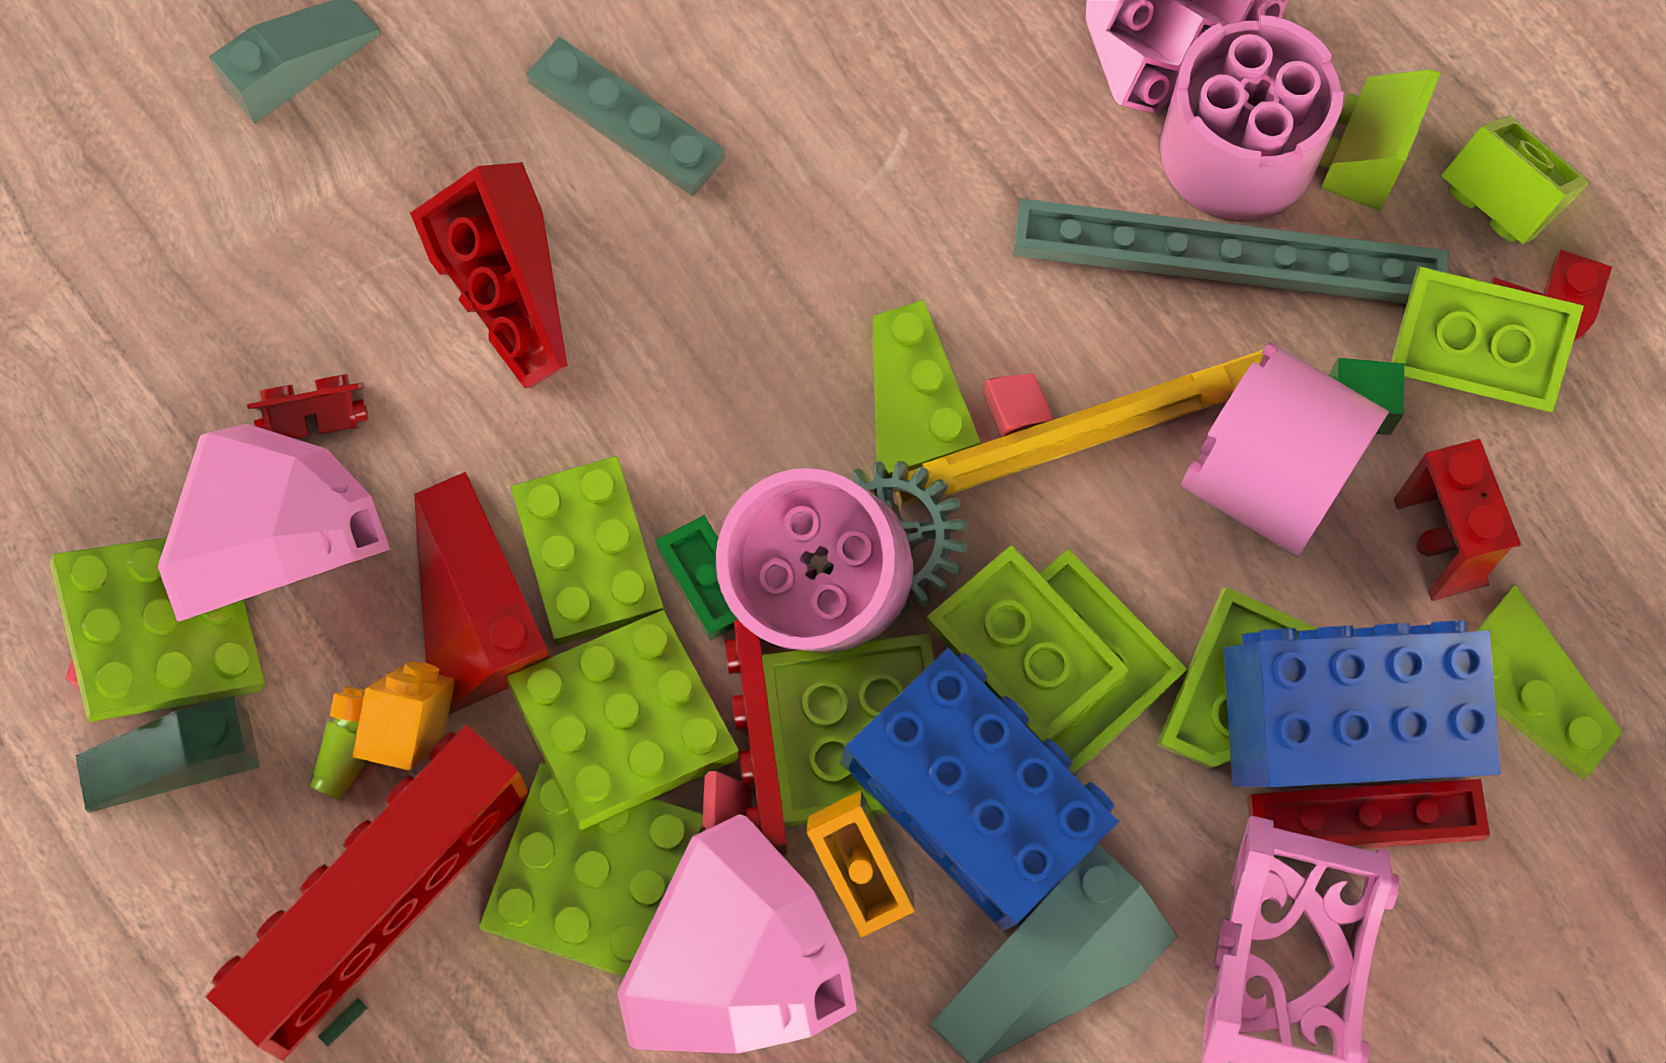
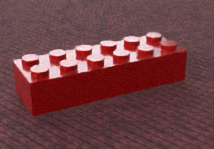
M467 724L457 734L449 732L443 736L430 751L428 759L431 761L415 778L409 775L402 779L389 793L386 799V803L389 805L373 822L365 820L354 828L344 841L343 847L346 850L330 867L324 864L314 870L300 888V892L303 895L286 912L279 910L271 915L256 934L259 941L242 958L237 955L228 960L214 975L212 984L215 986L205 997L258 1048L284 1061L525 805L529 791L519 771Z

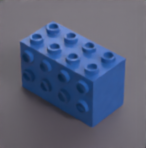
M1461 620L1432 622L1430 625L1411 626V623H1394L1355 629L1354 626L1319 627L1317 630L1298 631L1297 639L1296 628H1282L1242 634V644L1223 647L1233 787H1281L1501 775L1490 631L1468 632L1467 621Z
M947 648L845 746L839 763L886 809V812L1003 932L1016 925L1119 821L1111 813L1115 808L1111 799L1092 782H1088L1084 786L1068 770L1072 762L1067 754L1048 738L1042 743L1025 726L1030 722V719L1023 709L1008 696H1004L999 700L984 684L988 679L986 673L970 656L962 653L957 657Z

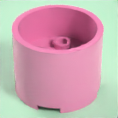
M1261 15L1259 21H1242L1225 26L1218 23L1203 32L1189 47L1180 67L1162 129L1160 155L1169 181L1176 191L1190 204L1218 218L1234 221H1253L1268 218L1286 210L1307 190L1339 118L1344 92H1341L1338 76L1330 61L1332 54L1315 35L1288 20Z
M1268 342L1262 352L1264 355L1259 365L1255 362L1251 364L1208 432L1209 436L1200 450L1202 454L1197 462L1194 460L1189 466L1182 480L1181 488L1299 558L1389 411L1274 343Z
M799 468L786 470L771 475L752 486L737 500L723 523L717 543V577L725 601L731 611L755 635L786 648L835 653L855 648L874 637L877 638L900 614L912 585L913 559L911 557L910 545L904 528L894 511L876 495L855 482L834 472L822 469ZM829 550L827 560L834 564L833 571L830 575L820 573L815 579L817 569L810 565L811 559L814 555L824 557Z

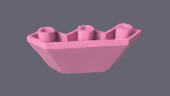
M1087 0L1085 20L1114 100L1120 105L1156 114L1170 105L1184 56L1189 47L1203 32L1218 23L1225 26L1242 21H1259L1261 15L1282 18L1289 0Z
M242 424L200 436L158 564V569L177 622L388 551L390 548L371 495L328 449L250 424Z
M739 814L692 836L617 992L629 1046L641 1050L738 1054L811 1037L857 1012L847 956L815 891L749 818Z

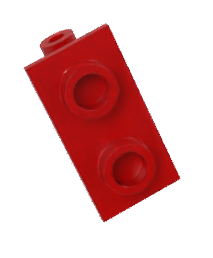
M348 374L314 380L317 391L297 395L294 393L293 384L260 390L261 401L247 404V408H261L263 418L254 420V426L294 439L310 436L306 416L312 414L316 415L319 434L349 428L356 429L359 428V422L369 420L365 399L355 400L353 390L364 388V383L350 384Z

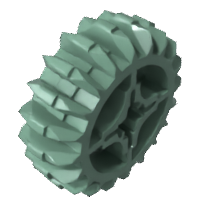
M881 461L874 462L873 481H869L863 470L859 468L853 470L852 476L855 483L884 501L897 515L904 531L910 533L907 535L910 550L916 545L929 542V539L935 538L931 557L926 565L913 576L909 593L914 594L916 601L921 606L929 605L931 603L930 596L925 586L930 583L936 590L945 593L949 586L938 576L942 568L956 575L962 569L959 564L947 559L950 551L966 553L968 545L965 542L951 540V533L962 532L968 528L967 521L964 519L948 520L947 517L949 514L957 511L961 503L955 497L948 498L941 503L938 501L948 488V485L941 479L925 489L929 479V471L923 467H919L909 481L908 464L904 461L896 462L892 478H889L888 470ZM893 492H903L918 497L929 509L934 521L924 523L919 521L905 522L901 518L898 505L894 503ZM830 562L825 564L822 572L830 575L834 564ZM909 596L900 613L909 612Z

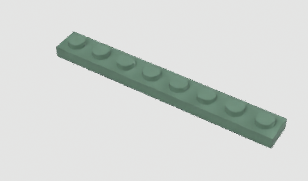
M1021 198L1018 207L1013 256L1404 304L1408 302L1417 266L1448 273L1449 250Z

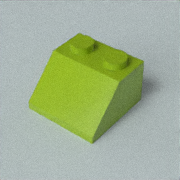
M1427 69L1369 76L1359 96L1349 92L1337 123L1345 125L1346 129L1341 139L1331 135L1319 166L1328 169L1321 189L1381 211L1407 159L1441 73Z
M1510 115L1482 125L1441 175L1451 184L1449 191L1459 202L1470 208L1479 207L1492 218L1489 224L1497 234L1510 242L1518 240L1521 244L1536 238L1590 183L1586 177Z

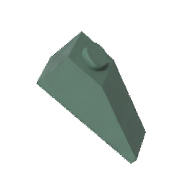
M330 0L254 25L209 57L223 88L248 117L256 123L381 34L376 25L353 0Z

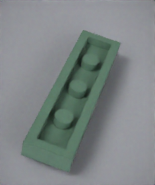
M560 36L527 72L530 85L691 196L698 192L725 160V149Z

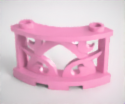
M1250 815L1230 883L1234 886V899H1231L1230 904L1232 909L1230 919L1222 918L1212 968L1219 969L1220 971L1216 975V987L1213 996L1207 1000L1202 1063H1368L1369 1043L1362 1041V1024L1369 969L1384 909L1391 910L1393 908L1399 889V876L1391 872L1390 851L1377 848L1376 852L1277 829L1274 828L1273 820ZM1274 854L1315 865L1304 879L1291 867L1276 859ZM1327 867L1365 876L1360 898L1354 905L1348 906L1340 899V891L1348 881L1338 882L1329 887L1322 897L1315 890ZM1287 897L1293 901L1286 914L1277 923L1266 921L1261 914V905L1266 899L1273 900L1278 910L1284 906ZM1304 913L1319 935L1328 954L1332 969L1313 988L1287 1003L1284 987L1277 973L1267 962L1250 954L1251 941H1265L1285 933ZM1355 922L1350 945H1348L1340 925ZM1257 977L1266 983L1272 1001V1008L1265 1010L1267 1005L1266 994H1262L1259 999H1253L1247 994L1246 983L1250 978ZM1341 992L1337 1014L1324 1007ZM1298 1022L1297 1026L1301 1037L1311 1046L1318 1045L1314 1037L1316 1028L1324 1027L1327 1029L1333 1039V1056L1293 1046L1290 1025ZM1275 1029L1278 1042L1242 1033L1264 1032Z

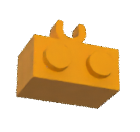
M414 661L406 662L404 666L394 669L366 687L365 690L345 686L343 693L335 692L330 716L359 722L352 757L410 771L429 756L435 744L445 735L456 679L439 675V668L434 665Z

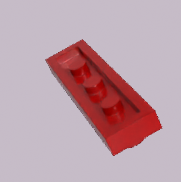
M739 620L734 621L735 639L725 640L729 675L740 673L743 693L732 695L736 730L747 728L750 750L739 751L743 786H755L757 801L756 807L746 808L747 817L779 853L784 856L787 855V840L760 638L747 629Z
M1481 779L1250 794L1247 798L1249 818L1252 815L1273 820L1274 828L1360 849L1484 841L1490 836Z

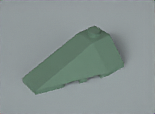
M1096 844L933 1020L930 1027L967 1063H983L1069 1015H1073L1116 990H1120L1137 981L1177 938V935L1143 886L1103 848Z

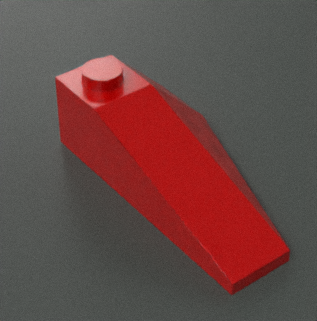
M523 162L477 166L410 212L430 263L439 275H449L462 293L458 300L467 312H476L489 329V342L524 388H531L568 366L543 211Z
M466 472L414 494L425 658L427 664L439 668V675L456 679L449 714L508 689L507 676L550 658L543 638Z

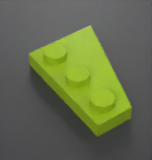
M924 299L874 315L872 319L876 462L881 461L885 464L889 478H892L897 461L906 462L908 470L912 471L922 467L923 463L980 445L981 441Z
M1514 584L1477 629V631H1490L1496 713L1584 780L1593 772L1622 734V731L1517 585Z

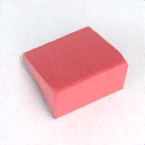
M1035 374L1002 376L985 380L983 395L1001 437L1054 420Z
M708 771V775H705L703 831L739 814L747 817L746 808L751 807L752 797L750 786H743L742 781L722 773Z

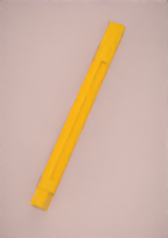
M1264 349L923 463L922 467L929 471V479L925 489L935 481L943 480L948 485V488L941 496L942 498L1226 402L1251 364L1255 362L1259 365L1264 355L1262 353ZM917 469L912 470V471H909V473H908V480H909V481L911 480L913 474L915 473V471H916ZM895 492L901 508L921 501L914 495Z

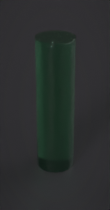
M357 998L318 1035V1038L329 1047L368 1007Z

